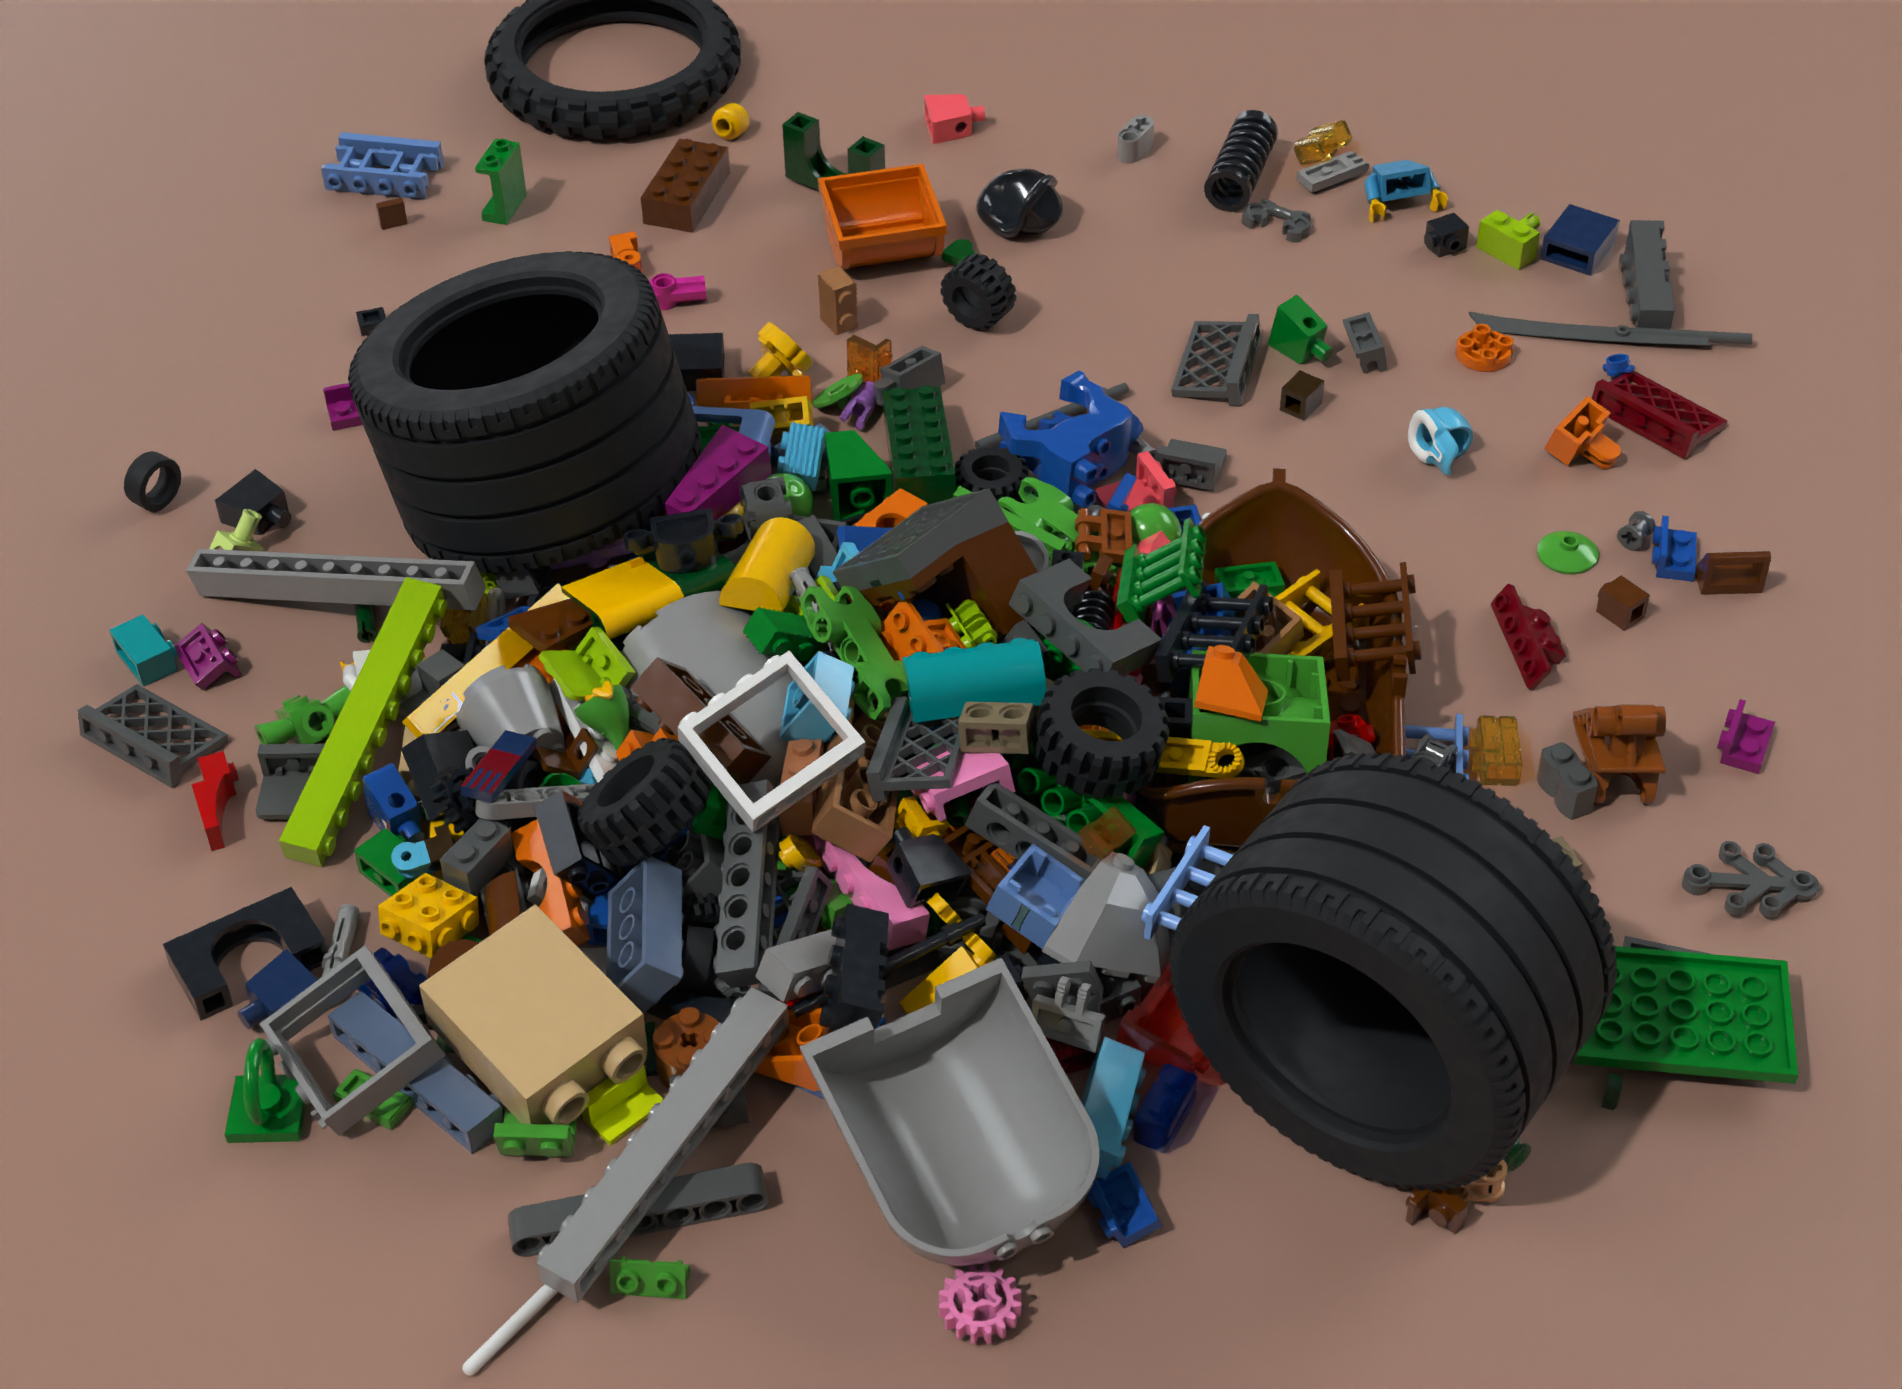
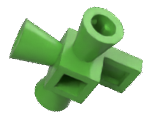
M343 686L322 702L319 699L308 698L307 695L302 697L296 695L281 702L283 707L275 710L279 720L255 725L260 743L285 744L294 737L296 744H314L329 737L334 726V720H337L349 696V689Z

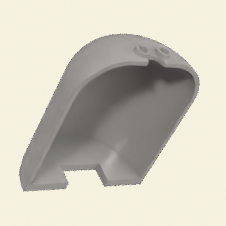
M721 591L693 594L656 611L658 615L644 627L638 625L623 641L625 647L621 654L636 671L625 688L628 689L630 695H637L630 687L658 657L686 668L713 697L719 693L726 694L735 688L736 683L747 674L754 675L763 669L764 664L773 657L759 654V650H756L753 642H749V638H746V634H743V629L754 611L719 605ZM799 661V663H800L803 667L806 666V664H805L804 662H800V661ZM788 674L730 712L737 722L771 755L769 761L749 783L768 780L775 788L780 785L788 741L779 738L787 687L793 680ZM629 724V730L649 733L638 724ZM825 742L823 743L824 752H825V745H826Z
M1002 957L936 986L935 1003L876 1029L873 1028L869 1018L865 1017L800 1046L801 1054L885 1221L895 1236L906 1247L925 1259L953 1266L977 1265L1008 1259L1032 1244H1039L1048 1240L1054 1234L1053 1231L1062 1225L1082 1204L1092 1187L1099 1165V1142L1095 1127Z

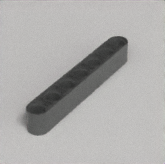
M743 1163L674 1177L629 1237L755 1213L764 1209L769 1204V1196L762 1167L756 1163ZM585 1194L521 1206L512 1210L508 1215V1226L513 1253L522 1257L539 1255L541 1249L546 1244H551L558 1236L563 1221L569 1215H574L579 1209Z

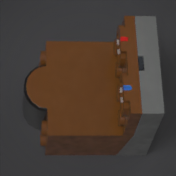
M988 488L922 506L832 573L841 587L853 586L857 588L872 606L880 605L892 597L895 601L912 597L914 600L927 599L940 607L942 618L950 619L952 614L946 607L947 603L955 610L964 600H973L978 604L980 610L996 631V644H999L1017 623L1024 620L1020 614L1008 605L1019 580L1038 571L991 490ZM848 595V599L852 603V599L850 595Z

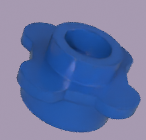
M1627 354L1611 355L1606 358V364L1602 366L1603 370H1607L1608 376L1615 378L1635 370V366L1630 365L1631 362Z

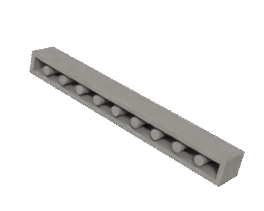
M198 549L186 570L199 595L211 597L392 606L405 577L440 585L444 599L447 600V609L476 610L486 589L474 561Z
M753 987L749 989L743 998L739 997L734 1002L728 1018L724 1023L716 1025L710 1036V1041L703 1050L698 1049L694 1053L689 1068L682 1076H677L673 1080L669 1093L661 1103H656L652 1107L643 1127L640 1130H635L630 1135L625 1150L618 1159L613 1158L605 1169L604 1177L597 1186H592L587 1190L579 1209L574 1215H569L563 1221L558 1236L551 1244H546L541 1249L536 1263L540 1282L579 1303L607 1266L610 1259L614 1257L789 1027L788 1005Z

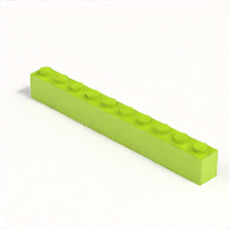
M405 577L279 839L285 858L322 867L327 856L333 854L336 846V836L340 828L343 829L348 822L349 809L352 802L357 801L361 794L363 777L372 771L375 760L374 755L378 747H382L386 741L389 723L396 719L399 712V702L403 694L406 695L410 690L412 674L415 668L417 669V664L423 661V651L427 643H431L434 638L435 625L438 619L443 618L446 613L447 600L444 599L440 585Z

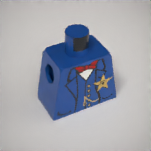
M391 763L364 776L363 784L367 813L379 829L383 830L386 828L394 835H400L407 842L414 844L422 841L424 833L421 830L418 802L394 764Z

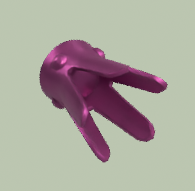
M1170 595L1150 606V610L1153 612L1151 630L1155 632L1156 623L1159 621L1163 637L1170 625V617L1173 619L1177 612V605L1173 596Z

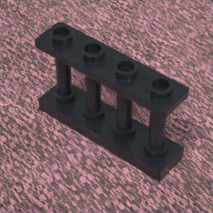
M1205 581L1201 583L1199 597L1194 599L1190 592L1187 591L1154 654L1159 682L1172 683L1177 671L1181 670L1182 667L1203 668L1206 655L1186 654L1192 647L1208 648L1209 646L1226 645L1232 647L1236 652L1242 653L1248 660L1250 654L1255 652L1256 641L1259 635L1264 633L1265 622L1268 616L1273 614L1274 600L1273 597H1269L1268 586L1260 584L1253 599L1211 597V594H1207ZM1211 610L1247 612L1244 618L1206 616ZM1201 629L1238 630L1235 636L1196 634Z

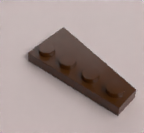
M566 599L508 617V627L540 652L563 650L583 640L591 627H593L590 613L572 599Z

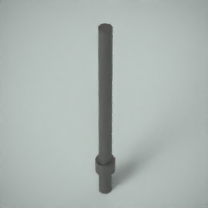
M1125 382L1109 389L1103 387L1107 396L1112 399L1129 393L1128 385ZM1077 403L1068 404L1026 421V430L1039 429V421L1043 418L1053 419L1052 413L1056 411L1072 416L1087 410V408ZM997 432L975 441V447L980 449L982 446H996L1004 439Z

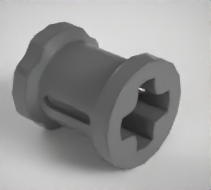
M1643 511L1634 512L1629 518V524L1618 531V541L1629 550H1636L1641 547L1644 537L1651 535L1656 526L1652 516Z

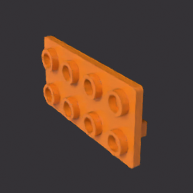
M909 598L899 600L881 625L879 638L893 660H902V657H908L916 652L936 653L943 652L950 647L966 648L947 618L924 621Z

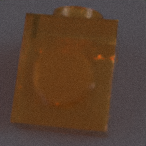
M1111 807L1099 819L1083 827L1078 834L1082 837V845L1092 856H1098L1101 860L1121 847L1136 833V830L1116 807Z

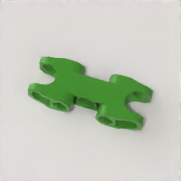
M1026 477L1021 481L1018 494L1025 503H1020L1010 497H1002L997 501L1001 508H1007L1020 518L1066 541L1065 551L1077 552L1075 549V539L1078 537V532L1075 530V519L1078 515L1073 512L1074 505L1070 497L1055 486L1034 477ZM1029 486L1036 490L1038 497L1030 492ZM1091 531L1090 535L1099 536V532ZM1132 540V546H1137V544ZM1092 551L1091 558L1083 562L1082 570L1089 576L1099 560L1098 551ZM1112 562L1109 571L1114 573L1111 579L1112 583H1109L1113 586L1115 585V576L1119 570L1114 565L1122 567L1123 564Z
M809 586L800 599L801 609L808 628L818 642L831 643L840 659L854 666L852 681L855 682V688L851 695L854 702L869 718L874 720L883 719L885 713L891 708L894 697H906L905 693L908 691L902 660H893L879 638L881 621L878 614L859 590L853 586H842L834 600L821 587ZM850 595L852 603L847 605V597ZM814 596L819 607V611L817 613L813 610L812 607V599ZM874 699H878V707L876 710L874 709L872 702Z

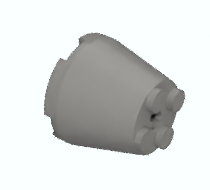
M526 664L524 667L506 669L504 665L497 667L476 679L463 693L465 700L460 711L456 713V720L461 730H468L472 742L476 746H488L491 748L503 732L507 730L536 737V746L566 753L564 735L550 684L543 673L535 666ZM533 753L527 758V760L538 762Z

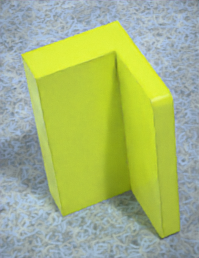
M643 1065L632 1078L623 1083L616 1084L610 1078H607L589 1091V1102L582 1112V1119L607 1144L613 1145L647 1120L652 1107L656 1103H661L664 1098L647 1084L646 1070Z

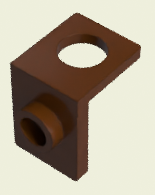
M582 728L566 753L536 746L532 753L544 771L549 773H565L580 779L599 747L586 728ZM585 741L587 751L585 756L580 759L578 756L579 747Z

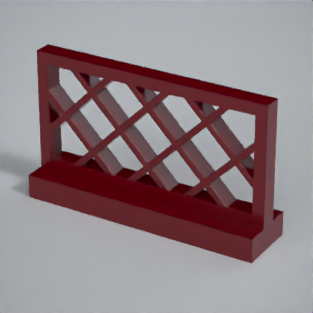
M1636 371L1627 372L1611 382H1607L1604 379L1596 382L1591 398L1610 412L1608 418L1683 459L1692 455L1693 448L1726 428L1728 421ZM1632 381L1638 385L1629 384V382ZM1633 394H1644L1645 396H1638ZM1656 406L1668 407L1669 409L1657 408ZM1681 419L1692 420L1693 422L1681 421Z

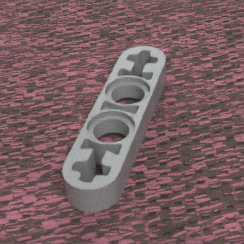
M595 784L502 790L493 803L476 799L475 812L478 817L486 820L537 817L534 806L559 790H563L583 801L591 793V789Z

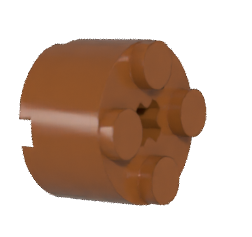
M694 1007L683 1008L678 1014L666 1019L654 1032L653 1046L659 1079L665 1087L670 1088L669 1076L684 1074L689 1068L694 1053L698 1049L703 1050L710 1041L712 1031L719 1024L715 1018L699 1012Z

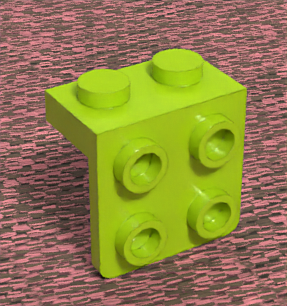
M591 627L576 650L542 651L539 655V659L543 663L546 672L557 681L562 688L563 694L573 701H585L584 697L586 695H592V690L602 687L603 683L607 680L612 685L621 684L626 687L636 673L601 627Z

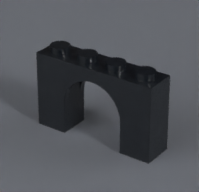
M292 887L163 943L169 966L201 1021L234 1006L228 985L218 968L222 959L231 950L240 945L251 942L271 943L278 946L282 951L288 949L309 971L322 966L323 957L328 953L325 939Z

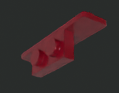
M1508 583L1491 602V607L1526 687L1534 690L1551 672L1549 662L1559 665L1566 655L1560 644L1561 640L1553 629L1550 616L1541 609L1524 606L1515 586Z

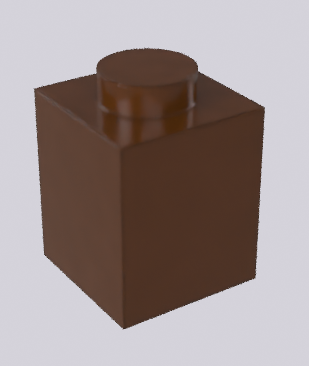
M1621 575L1612 582L1605 583L1600 588L1596 612L1625 631L1645 618L1650 594Z

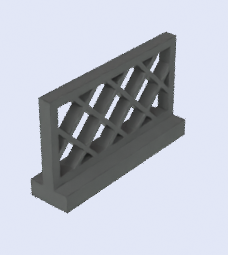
M1248 314L1246 322L1194 321L1171 389L1172 397L1228 398L1229 406H1241L1262 338L1259 314ZM1200 331L1212 332L1204 337L1199 334ZM1230 332H1240L1232 337L1227 335ZM1219 338L1223 340L1222 342L1216 345L1211 344V342ZM1201 347L1206 348V350L1198 354L1194 352ZM1229 347L1234 349L1227 354L1221 352ZM1213 355L1217 357V359L1209 363L1205 361V359ZM1197 363L1201 366L1193 371L1188 369ZM1224 364L1228 366V368L1220 372L1216 370V368ZM1208 372L1212 375L1204 380L1199 378ZM1190 381L1195 383L1190 387H1181ZM1219 381L1223 384V387H1210Z
M138 684L96 709L85 705L77 710L80 736L171 788L181 782V772L197 763L198 758L207 756L228 743V734ZM136 697L146 701L145 703L127 704ZM145 712V717H126V713ZM150 712H165L168 716H150ZM108 714H122L121 718H110L107 716ZM187 724L191 727L187 729H172V725ZM168 725L166 730H149V726ZM144 726V731H133L128 727ZM191 738V742L172 743V739ZM195 738H212L208 742H195ZM167 739V744H156L151 740ZM190 752V754L182 759H179V756L174 753Z
M894 697L866 771L872 801H886L889 791L951 788L962 755L958 729L959 718L951 721L950 718L914 723L908 697ZM939 724L943 725L942 727L934 731L930 730L931 728ZM951 733L956 734L947 740L943 738ZM919 734L923 735L921 738L915 741L910 740ZM932 743L936 744L935 746L927 750L923 749L924 747ZM945 751H948L950 753L942 757L941 759H938L936 757L944 753ZM912 753H915V754H916V756H914V757H912V758H910V759H908V760H904V759H903V758H905V757L911 755ZM925 762L930 763L921 769L916 768ZM939 771L944 773V776H931ZM906 772L910 774L904 778H896Z
M806 866L804 871L777 869L776 895L780 893L783 902L775 906L774 919L787 910L789 912L781 926L776 928L774 924L772 943L777 941L776 945H780L815 934L833 887V883L818 867ZM795 882H800L796 893L788 897L785 889ZM714 970L707 990L712 994L743 998L751 986L731 988L728 985L722 984L723 980L715 974ZM762 983L759 989L755 988L779 1001L778 997Z

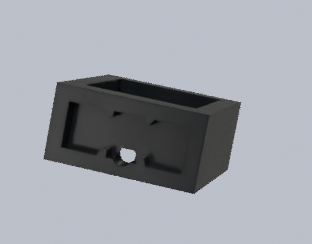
M559 790L534 806L555 876L592 895L607 890L609 885L621 879L617 865L610 863L579 829L577 817L579 808L583 806V801L563 790Z

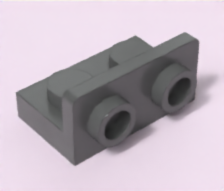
M1091 961L1023 967L1021 979L1032 998V1005L1033 1000L1038 994L1054 999L1058 982L1061 976L1071 978L1070 990L1065 1003L1076 1006L1078 990L1082 983L1092 985L1086 1009L1100 1013L1104 987Z

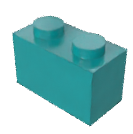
M144 614L109 629L116 653L143 687L177 671L174 658L178 655L174 645L170 640H164L162 631L157 623L151 624Z

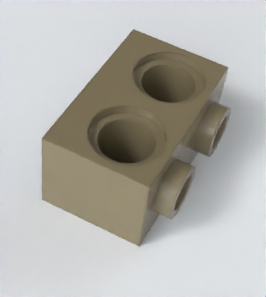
M965 702L958 721L961 752L1029 754L1035 729L1033 703Z

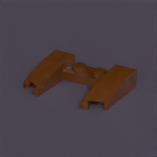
M964 825L942 840L970 869L972 873L966 883L988 905L997 885L1007 873L990 856L999 847ZM1006 923L1003 924L1000 931L1023 955L1037 946Z

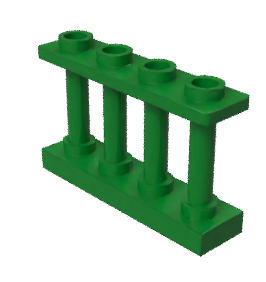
M1191 518L1184 520L1182 537L1149 554H1141L1136 545L1125 550L1116 606L1127 623L1137 619L1144 623L1147 607L1184 588L1188 589L1194 599L1200 596L1201 583H1203L1202 572L1205 568L1204 555H1206L1205 542L1207 541V536L1203 528L1199 524L1195 526Z

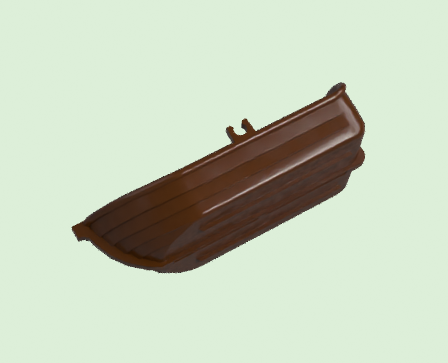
M1273 468L1272 482L1258 485L1237 496L1209 514L1199 523L1207 536V541L1205 542L1206 555H1204L1205 568L1202 572V578L1206 582V586L1216 584L1214 579L1215 568L1276 561L1285 584V590L1294 585L1302 576H1307L1318 569L1321 572L1320 591L1330 599L1329 570L1342 569L1344 582L1350 581V584L1390 580L1382 564L1368 544L1345 520L1301 488L1286 483V469ZM1397 592L1356 596L1352 597V600L1346 601V603L1356 606L1360 603L1365 605L1399 601ZM1312 600L1299 607L1321 625L1329 626L1332 624V615ZM1149 606L1146 611L1145 625L1151 629L1153 612ZM1403 614L1370 617L1369 626L1403 623ZM1157 621L1155 633L1162 639L1160 623ZM1303 627L1304 636L1299 641H1307L1314 634ZM1403 636L1354 641V644H1350L1349 648L1354 647V650L1400 646L1403 645ZM1394 654L1392 660L1356 663V667H1350V681L1337 682L1334 656L1324 662L1330 722L1337 720L1342 715H1358L1366 724L1372 726L1375 734V743L1371 745L1380 756L1383 753H1391L1394 757L1398 754L1406 756L1405 694L1408 674L1405 673L1407 655ZM1154 656L1150 664L1142 667L1143 679L1141 686L1145 684L1150 688L1153 697L1188 698V692L1175 695L1167 682H1159ZM1221 759L1218 761V765L1229 763V761H1222ZM1156 772L1152 780L1146 786L1140 787L1138 792L1142 797L1147 798L1161 829L1165 832L1164 835L1168 836L1171 842L1188 843L1189 839L1192 836L1197 837L1202 827L1206 825L1210 827L1208 845L1241 847L1298 780L1281 779L1280 792L1268 794L1265 792V778H1218L1174 786L1175 778L1182 777V775Z

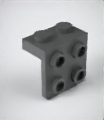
M259 744L257 755L263 773L256 806V815L259 819L290 818L325 744Z

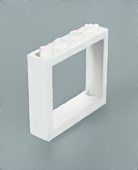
M790 651L782 656L775 655L764 664L763 669L754 675L747 674L736 683L735 688L726 694H717L708 702L707 707L698 713H689L681 720L680 725L677 726L679 742L685 747L753 833L864 756L865 752L864 739ZM788 674L843 741L761 799L752 803L698 734Z

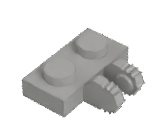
M1061 976L1055 998L1052 999L1038 994L1033 1000L1031 1012L1045 1037L1095 1053L1100 1046L1106 1015L1086 1009L1092 985L1082 983L1078 990L1076 1006L1065 1003L1070 990L1071 978Z

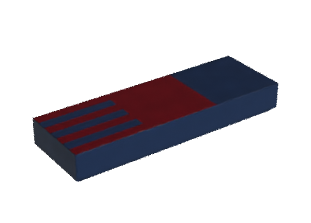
M505 730L461 784V795L493 803L535 750L536 737Z

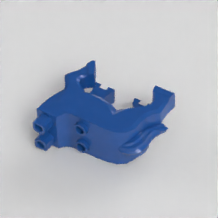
M1079 370L1061 380L1059 399L1085 406L1088 414L1071 417L1056 411L1052 413L1053 419L1043 418L1039 421V430H1026V415L1000 412L998 433L1004 439L1000 442L999 448L1003 449L1006 447L1011 454L1020 455V458L1025 459L1028 469L1035 474L1038 480L1053 485L1067 494L1072 500L1073 505L1077 504L1086 508L1096 501V492L1090 489V487L1102 482L1126 464L1130 444L1138 440L1143 431V424L1126 405L1107 396L1103 387L1089 381L1085 373Z

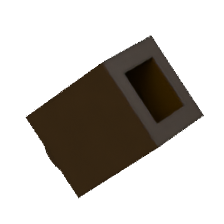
M1299 370L1281 389L1280 411L1305 421L1322 404L1324 380Z

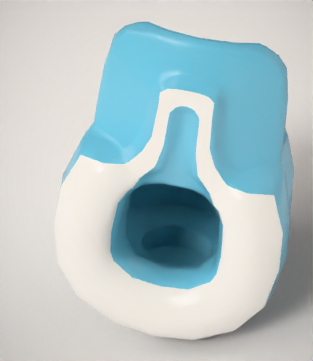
M1442 406L1433 409H1420L1413 414L1408 428L1409 446L1418 460L1430 465L1435 464L1447 476L1451 474L1450 469L1453 459L1462 456L1470 448L1473 441V430L1467 419L1460 412L1450 407Z

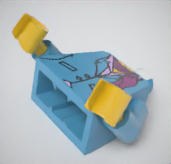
M1410 160L1374 165L1373 173L1365 181L1367 200L1371 204L1369 208L1370 222L1374 221L1375 214L1380 215L1382 221H1384L1385 205L1380 203L1381 200L1384 202L1431 194L1432 199L1429 207L1432 211L1436 212L1438 205H1441L1443 210H1445L1448 195L1438 191L1440 187L1430 167Z

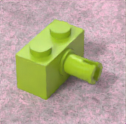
M1495 210L1480 220L1476 248L1520 270L1536 259L1540 232L1535 229L1540 227V219L1536 214L1533 216L1531 212L1518 221L1504 212Z

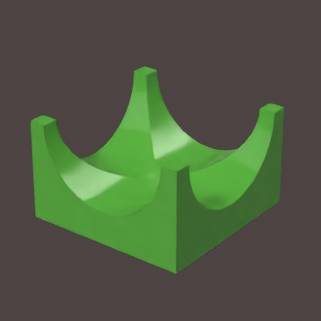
M1192 649L1191 654L1206 655L1207 650ZM1265 653L1250 654L1247 661L1268 689L1261 722L1195 708L1194 704L1203 668L1190 667L1188 698L1192 699L1190 739L1211 740L1217 743L1230 742L1236 746L1245 743L1275 745L1297 758L1304 767L1306 774L1318 765L1326 762L1330 714L1323 657ZM1188 775L1187 783L1202 781L1203 777Z

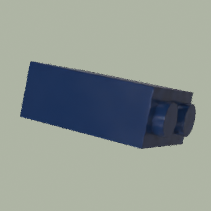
M1569 204L1544 236L1540 259L1591 276L1616 243L1620 220Z

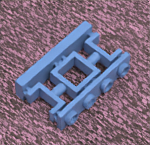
M341 132L338 137L339 145L335 148L337 159L341 161L340 164L327 163L323 165L321 171L324 186L327 190L425 199L429 182L427 173L423 172L424 170L437 171L441 169L444 160L441 142ZM375 165L391 166L390 169L374 168Z

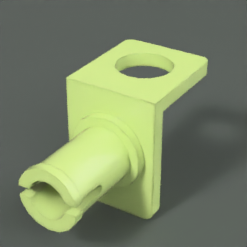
M243 509L235 531L224 532L217 530L209 549L222 547L223 550L237 549L263 552L264 548L252 538L262 516L253 510Z

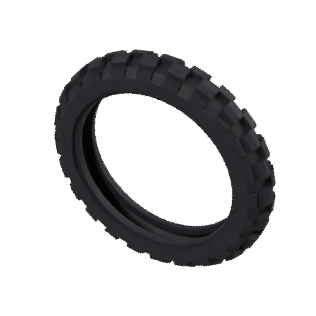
M525 0V3L521 6H516L496 27L488 41L489 44L485 49L484 57L487 81L496 99L503 103V106L510 113L522 121H526L532 127L544 132L552 130L554 133H557V136L572 139L580 136L593 141H604L605 138L626 140L635 139L636 135L648 133L650 136L665 132L668 127L673 125L679 127L691 121L692 118L696 117L697 113L703 114L727 92L739 72L741 45L734 22L712 0ZM632 22L665 27L685 35L700 48L696 58L675 75L650 85L619 91H583L561 87L539 78L526 67L528 60L534 52L548 41L579 28L605 23Z

